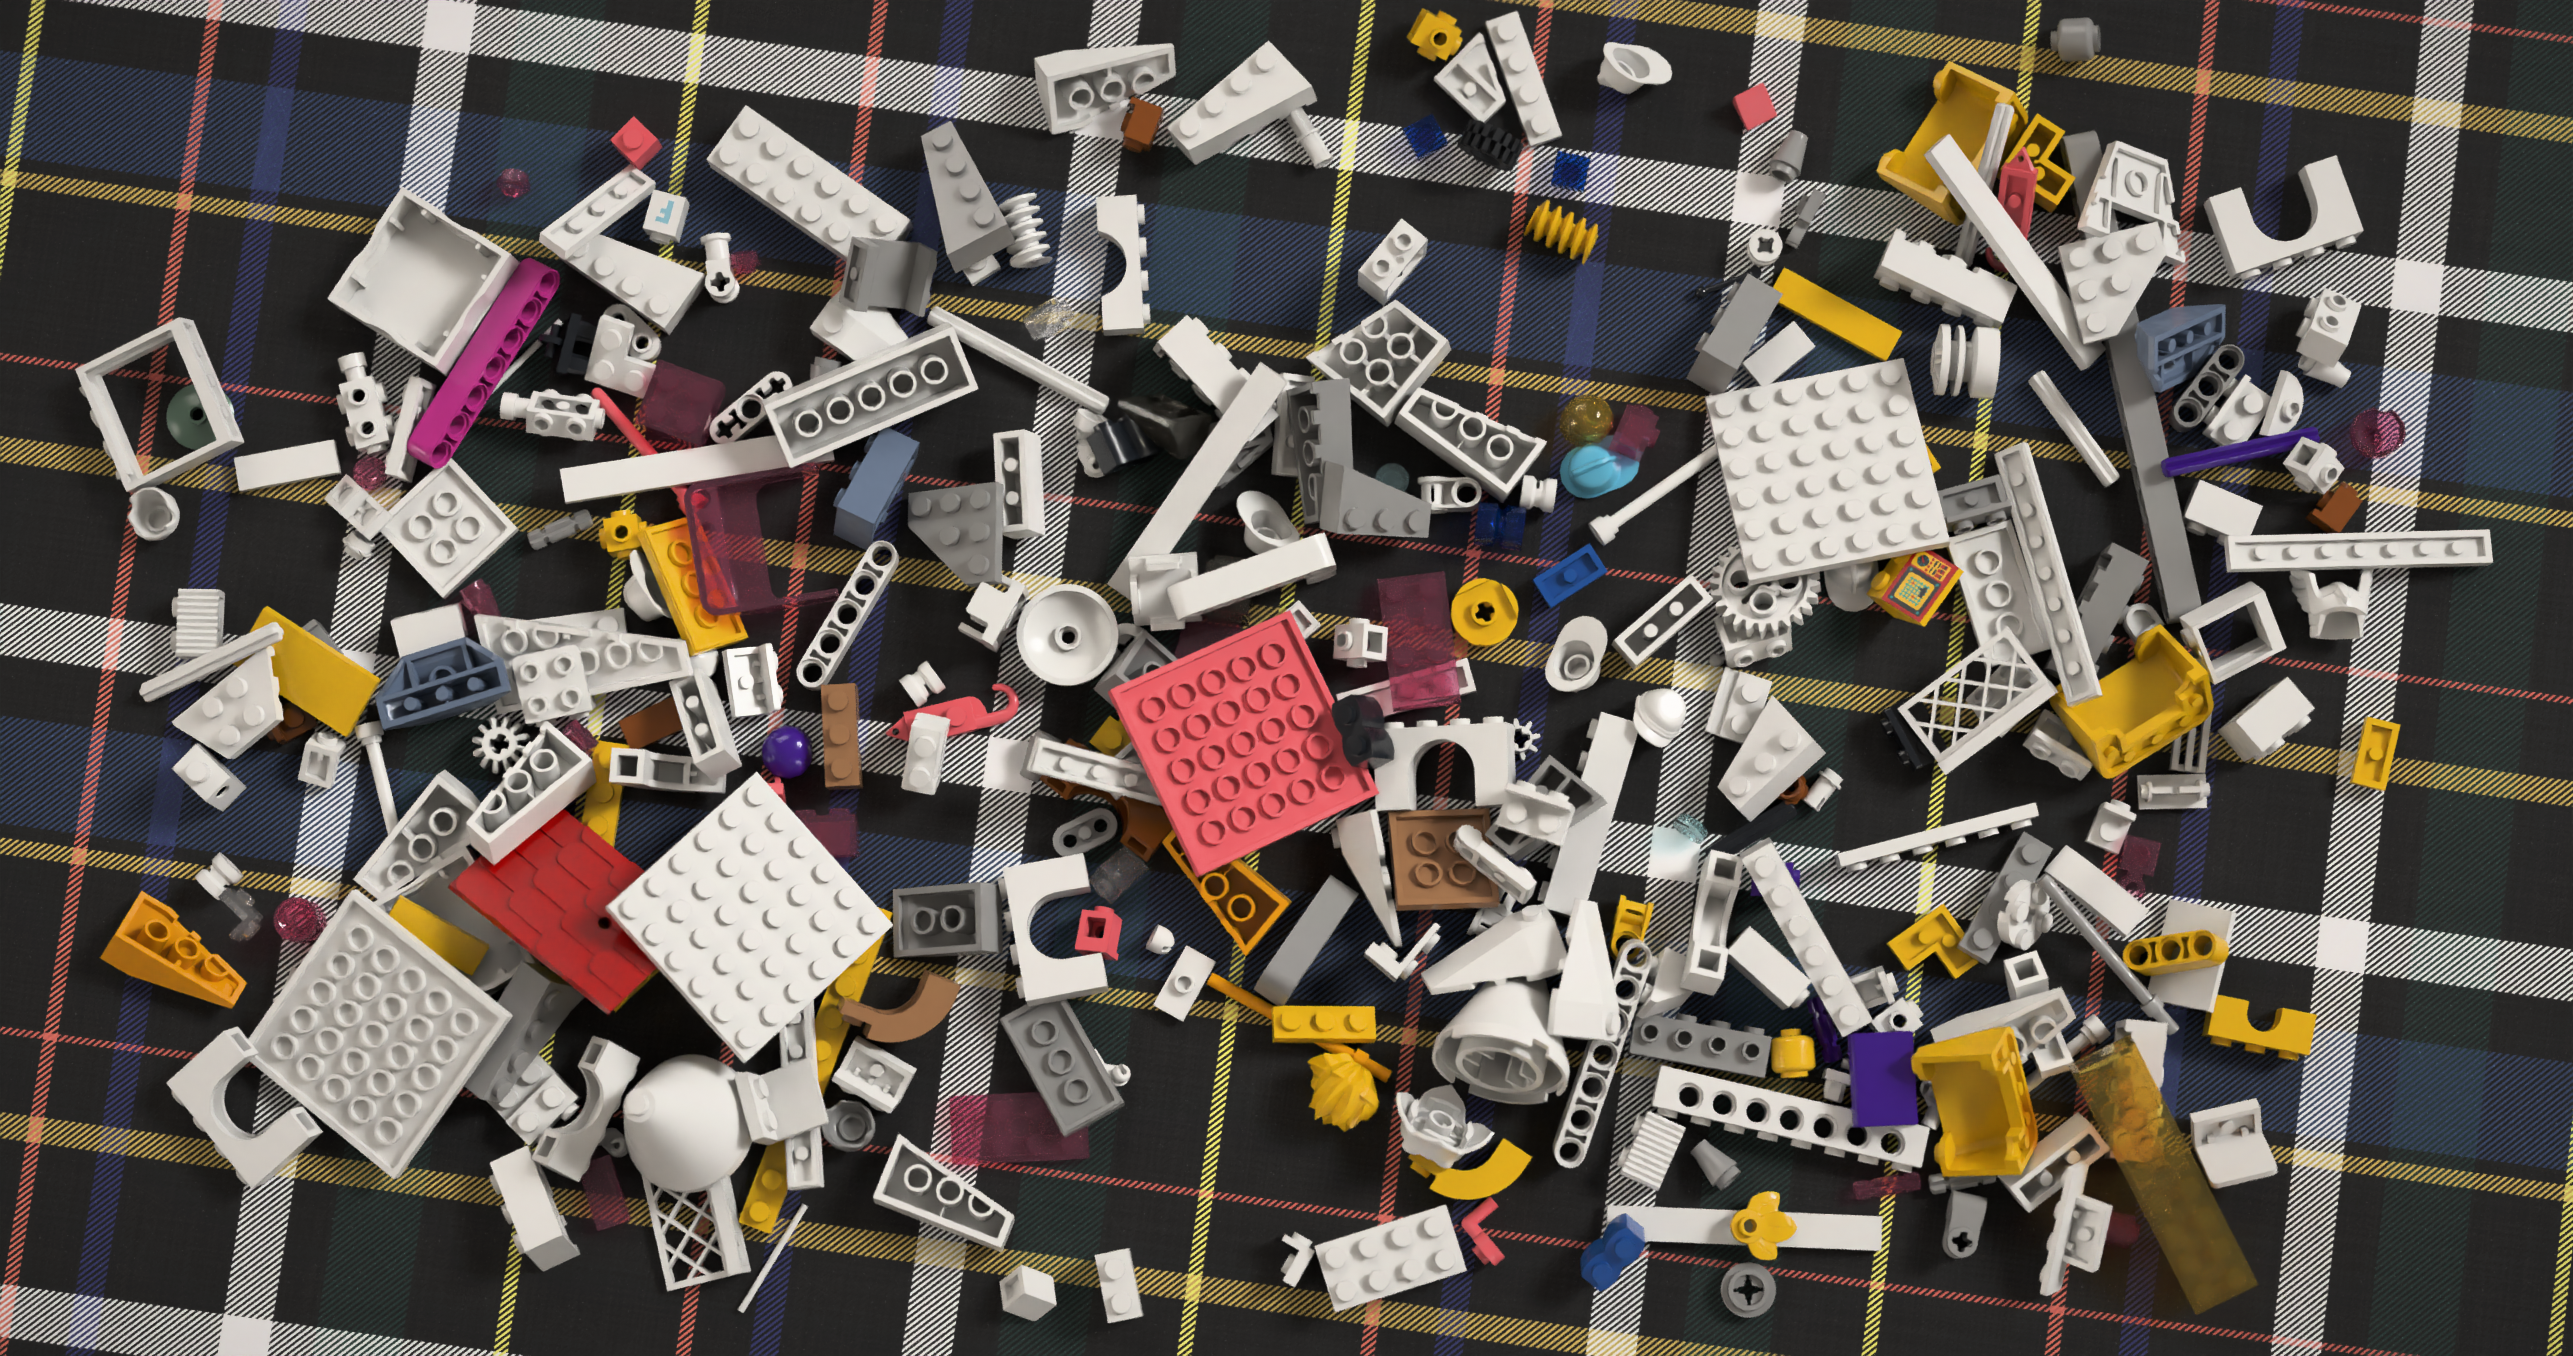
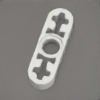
M777 371L765 376L712 420L709 428L712 439L717 444L740 441L768 418L761 402L763 398L757 393L762 390L766 396L772 390L771 382L774 380L778 383L786 382L783 386L784 391L793 387L790 378L785 373ZM749 400H755L761 405V412L755 418H747L742 413L743 405ZM736 411L738 417L746 426L741 429L737 423L731 428L732 437L721 436L719 438L717 435L721 431L718 426L722 423L726 426L732 424L735 419L731 414Z

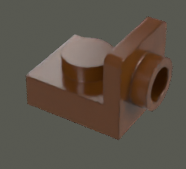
M290 701L282 706L284 720L270 730L267 736L271 741L276 739L278 743L285 745L320 727L314 716Z

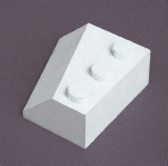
M1394 300L1361 321L1360 325L1344 335L1341 334L1334 338L1330 344L1319 351H1314L1306 356V359L1328 380L1350 378V398L1388 427L1416 389L1424 384L1451 351V347L1445 337L1399 301Z

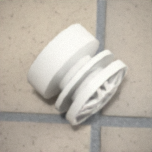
M1940 324L1937 337L1933 343L1930 364L1934 395H1944L1947 381H1950L1951 396L1957 397L1962 382H1967L1970 398H1994L2000 365L2001 339L1999 328L1976 327L1971 341H1966L1963 325H1958L1954 333V339L1951 340L1950 325Z

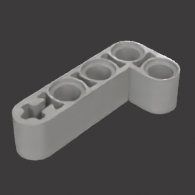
M1330 875L1272 958L1253 990L1275 1005L1284 1006L1359 893Z

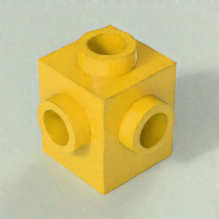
M1422 8L1407 35V39L1419 46L1417 52L1424 57L1435 61L1438 56L1446 61L1449 54L1453 56L1459 49L1462 42V37H1460L1462 31L1455 26L1457 19L1441 10L1435 15ZM1440 32V36L1434 39V36Z
M631 510L614 511L610 513L611 518L603 519L604 528L599 529L600 544L602 549L607 548L608 553L613 558L630 560V553L633 550H638L641 553L644 552L637 533L642 529L648 528L646 521L642 522L636 513L631 514ZM627 528V536L622 539L617 538L616 531Z

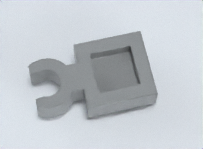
M1815 188L1810 197L1803 194L1794 211L1799 214V217L1785 243L1795 249L1798 248L1826 194Z

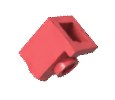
M1095 906L1094 911L1082 909L1075 950L1083 956L1101 953L1105 960H1118L1119 954L1116 952L1122 919L1114 913V909L1104 906ZM1104 930L1103 938H1099L1100 932Z

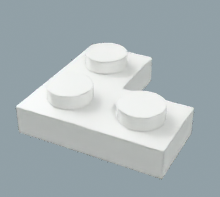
M603 314L599 319L585 380L649 400L652 397L659 366L628 356L635 325Z

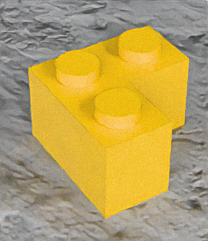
M2036 114L2005 162L2009 163L2022 147L2026 148L2033 167L2038 169L2034 202L2052 213L2076 177L2048 160L2065 131L2041 115ZM2002 167L1996 175V178L1999 180L2001 179Z

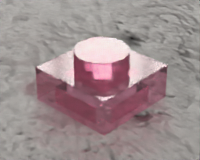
M576 719L569 723L562 732L564 736L589 757L599 744L591 732L584 728Z

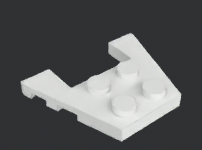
M2120 141L2109 143L2079 219L2077 229L2100 238L2109 235L2111 208L2149 223L2158 221L2166 251L2162 261L2174 266L2184 264L2185 253L2184 251H2179L2176 237L2181 234L2179 222L2173 220L2171 203L2175 202L2167 160Z

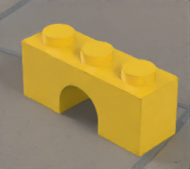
M2217 994L2213 1013L2206 1012L2202 1036L2211 1037L2210 1044L2223 1047H2231L2232 1042L2245 1044L2244 1051L2265 1054V1049L2279 1051L2278 1058L2298 1061L2299 1056L2310 1055L2317 1016L2315 1014L2286 1008L2277 1009L2273 1025L2267 1031L2262 1032L2253 1028L2248 1021L2247 1010L2249 1001Z

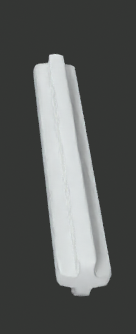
M2039 371L2029 379L2030 386L2102 485L2107 487L2117 481L2120 477L2119 473L2044 371Z

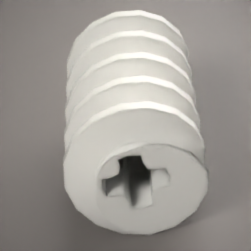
M1035 193L1014 196L998 206L1015 240V243L1006 248L1009 254L1014 255L1010 258V265L1012 267L1032 268L1044 265L1053 259V257L1042 256V253L1048 250L1050 245L1039 244L1038 241L1047 234L1045 231L1035 230V227L1043 223L1041 218H1032V215L1040 210L1039 206L1029 205L1028 203L1037 197Z

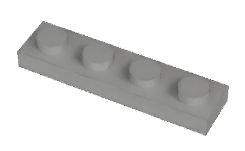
M2026 832L2020 835L1960 940L1957 949L1984 965L1990 962L2001 942L1997 922L1999 911L2005 912L2009 901L2004 900L2007 892L2020 880L2035 882L2053 848Z

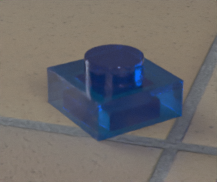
M1433 114L1402 130L1418 161L1448 146V142Z
M1558 151L1550 186L1583 193L1591 158Z

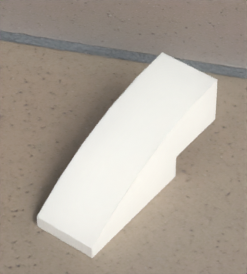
M2067 845L2062 848L2043 870L2094 916H2099L2121 937L2128 936L2149 911L2119 884Z

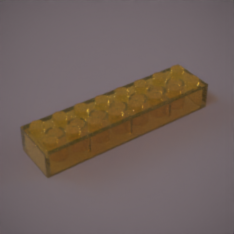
M2128 1035L2068 1065L2194 1313L2198 1315L2257 1286L2258 1283L2131 1036Z

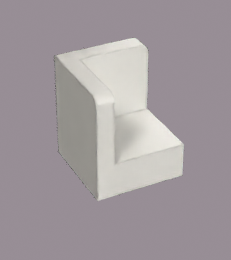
M1020 1265L1000 1281L1004 1311L1031 1321H1037L1057 1305L1054 1281L1050 1275Z

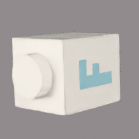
M653 189L643 229L646 234L650 235L649 239L651 241L664 245H669L670 241L679 243L690 206L685 197Z

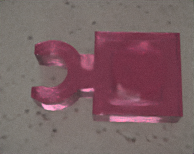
M2126 834L2118 866L2120 869L2128 870L2127 875H2124L2118 883L2123 889H2126L2128 883L2134 882L2138 886L2136 896L2139 898L2143 897L2145 893V884L2142 880L2143 874L2154 875L2161 842Z

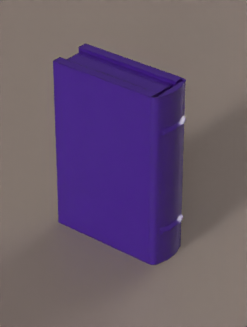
M1913 1031L1848 1034L1847 1055L1849 1056L1850 1110H1852L1853 1128L1918 1124L1916 1079L1911 1065L1914 1054Z

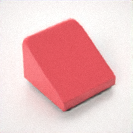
M1760 83L1742 92L1732 100V104L1747 131L1777 117L1764 83Z

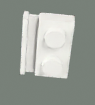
M1725 666L1704 732L1743 744L1765 707L1772 681Z

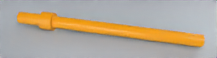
M1215 973L1211 974L1207 985L1272 1020V1004ZM1314 1043L1332 1054L1347 1053L1351 1055L1354 1062L1359 1063L1369 1070L1372 1076L1385 1083L1392 1073V1070L1369 1058L1370 1054L1359 1048L1355 1051L1342 1043Z

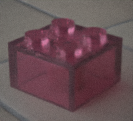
M659 359L636 416L635 423L643 430L689 447H703L710 433V424L716 417L726 392V387L720 381Z

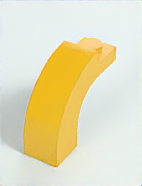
M1502 1138L1490 1158L1483 1165L1467 1171L1443 1168L1437 1165L1435 1161L1427 1159L1420 1154H1410L1408 1156L1413 1161L1410 1168L1425 1178H1428L1430 1173L1436 1176L1429 1189L1443 1196L1461 1200L1484 1198L1500 1192L1520 1176L1532 1158L1504 1138Z

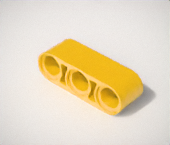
M2195 930L2131 941L2123 951V960L2127 967L2145 976H2156L2221 965L2229 955V947L2223 938L2207 930ZM2212 941L2211 951L2204 955L2205 945ZM2180 946L2179 956L2172 960L2173 950ZM2147 951L2148 958L2144 964L2140 965V957Z

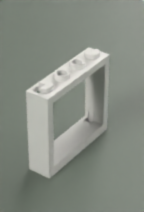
M179 317L75 369L82 385L79 387V390L88 399L92 409L90 410L91 419L102 432L104 450L113 459L117 468L116 478L122 481L126 492L135 493L144 487H155L245 443L193 320ZM175 341L217 440L143 476L102 376Z

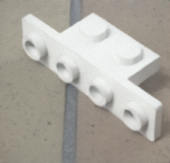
M2085 1161L2070 1165L2064 1171L2061 1178L2062 1195L2054 1210L2056 1221L2054 1230L2047 1241V1250L2049 1251L2047 1262L2043 1266L2039 1277L2042 1283L2040 1294L2044 1296L2061 1290L2067 1263L2091 1273L2099 1270L2113 1206L2083 1195L2089 1163Z

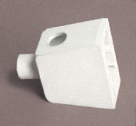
M201 743L195 744L172 768L203 800L222 812L247 788ZM227 786L220 795L216 796L223 787Z

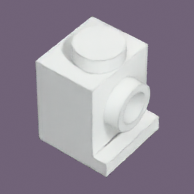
M1901 997L1875 1016L1868 1025L1874 1033L1914 1032L1923 1025L1919 1020L1923 1013L1912 999L1906 1002ZM1896 1015H1902L1905 1018V1025L1902 1028L1896 1027L1893 1023Z

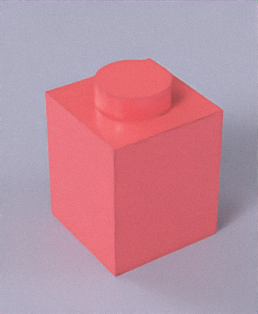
M634 116L610 139L615 149L638 170H641L663 148L658 139Z

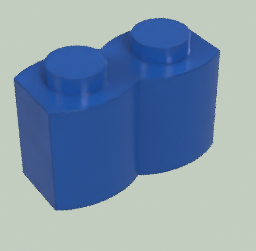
M1626 1213L1614 1218L1606 1227L1603 1237L1592 1242L1583 1252L1580 1259L1581 1277L1598 1291H1603L1613 1285L1620 1276L1622 1267L1634 1262L1642 1253L1645 1246L1644 1228Z

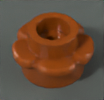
M1800 776L1777 798L1783 801L1786 800L1785 804L1796 805L1800 799L1803 800L1808 794V786L1805 784L1806 779L1804 776ZM1794 786L1795 790L1790 792L1789 788Z

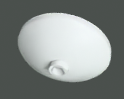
M1061 584L1039 592L1027 603L1018 621L1016 638L1023 661L1036 676L1051 684L1075 686L1093 680L1109 666L1117 650L1119 631L1116 617L1111 607L1099 594L1080 585ZM1066 632H1072L1075 635V640L1070 644H1066L1062 640Z

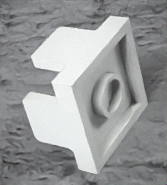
M1197 552L1129 557L1130 592L1134 626L1151 625V631L1184 629L1186 622L1202 621V615L1177 621L1167 592L1169 586L1199 575Z
M1003 574L1001 585L1008 588L1007 592L1003 593L987 583L981 582L966 608V611L971 614V620L986 628L985 632L981 633L963 622L958 627L960 632L984 644L985 647L996 653L1029 596L1026 585L1015 579L1012 580Z

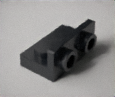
M1918 693L1880 712L1883 719L1879 720L1885 735L1888 738L1893 736L1899 747L1895 751L1904 768L1910 767L1912 772L1936 760L1898 710L1900 706ZM1918 701L1908 709L1916 721L1930 723L1931 717L1923 702ZM1921 726L1925 733L1928 735L1929 727ZM1934 728L1932 742L1942 753L1948 747L1938 729Z

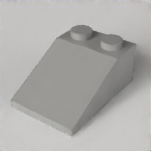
M973 882L893 889L894 957L974 956L1003 953L1002 898L999 885Z

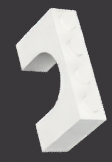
M2336 155L2306 165L2298 172L2310 204L2311 223L2306 234L2296 240L2278 241L2264 235L2252 219L2241 187L2210 197L2203 204L2230 279L2241 277L2242 281L2250 280L2261 275V269L2272 266L2274 271L2292 265V259L2304 255L2305 260H2309L2324 254L2323 248L2336 245L2337 249H2342L2356 243L2355 238L2364 230Z
M1484 717L1483 723L1470 724V719L1466 718L1450 719V725L1437 726V721L1423 720L1417 721V727L1404 728L1403 722L1384 723V729L1390 735L1394 745V760L1374 769L1375 785L1379 794L1375 795L1378 812L1388 813V811L1417 810L1416 771L1422 756L1430 748L1445 742H1454L1461 745L1473 761L1476 806L1481 808L1502 807L1507 793L1504 789L1506 782L1516 785L1514 725L1504 722V717Z
M1075 854L1003 868L1004 878L998 879L1001 898H1008L1010 911L1004 912L1007 932L1014 931L1016 944L1010 945L1013 965H1020L1022 977L1016 978L1019 999L1025 998L1029 1007L1109 992L1104 960L1101 953L1069 959H1053L1040 953L1033 946L1030 939L1031 921L1041 906L1054 899L1091 892L1084 854Z
M237 1026L223 1031L167 1082V1085L172 1090L173 1098L179 1104L185 1106L192 1114L195 1125L201 1131L206 1132L213 1140L216 1151L222 1157L228 1159L235 1167L237 1177L253 1189L268 1182L323 1131L303 1106L287 1111L264 1133L259 1135L247 1133L239 1129L231 1121L224 1102L227 1084L241 1068L259 1053Z

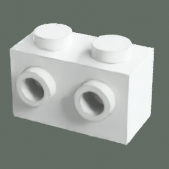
M2324 288L2319 298L2312 297L2305 309L2304 316L2306 317L2303 319L2296 336L2301 338L2296 351L2334 368L2349 343L2362 305L2346 298L2340 293Z

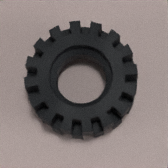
M1475 119L1469 120L1458 142L1459 148L1465 151L1467 155L1473 156L1474 159L1480 160L1488 166L1492 165L1498 170L1501 169L1509 172L1513 170L1524 147L1523 143L1517 138L1512 137L1513 135L1510 133H1505L1502 129L1493 127L1492 124H1485L1483 121H1476Z

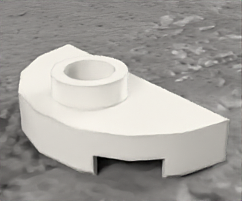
M2280 370L2259 433L2260 435L2272 436L2289 432L2296 425L2302 413L2304 402L2302 387L2298 379L2288 371Z

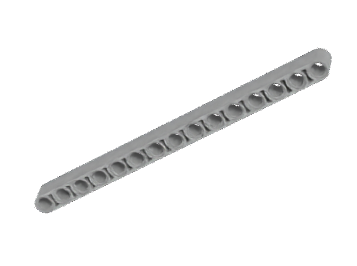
M2095 130L2064 136L2060 139L2065 171L2076 177L2069 190L2077 226L2103 158ZM2111 208L2110 233L2119 231L2115 211ZM2079 230L2081 240L2097 237ZM2135 306L2117 337L2104 340L2103 344L2106 348L2105 353L2162 612L2166 623L2173 624L2181 622L2179 617L2202 605L2174 478L2165 477L2161 468V461L2169 458L2155 392L2137 357L2135 332L2139 319Z

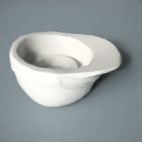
M1660 688L1646 691L1641 696L1638 695L1636 697L1633 715L1634 727L1650 744L1660 748L1667 746L1682 731L1681 727L1686 717L1685 701L1682 696L1672 689Z

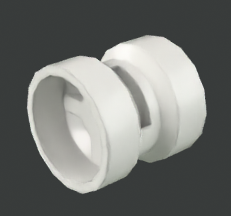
M1524 475L1519 508L1529 510L1535 506L1543 512L1553 513L1557 479L1547 478L1544 481H1537L1534 476Z
M927 660L918 666L917 672L912 675L907 674L899 680L918 708L927 702L928 696L932 693L938 694L946 688Z
M220 852L212 859L211 870L202 869L195 875L197 881L217 900H220L226 894L227 888L225 885L237 884L244 877L241 871Z

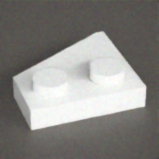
M1480 32L1434 77V81L1476 121L1480 120L1486 123L1506 102L1501 85H1499L1494 65L1485 46L1484 37Z

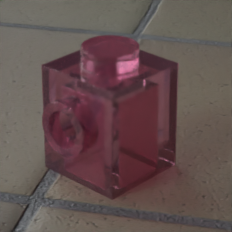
M1628 404L1609 449L1640 462L1646 446L1653 449L1661 430L1655 428L1659 417L1654 415L1653 411L1646 406Z

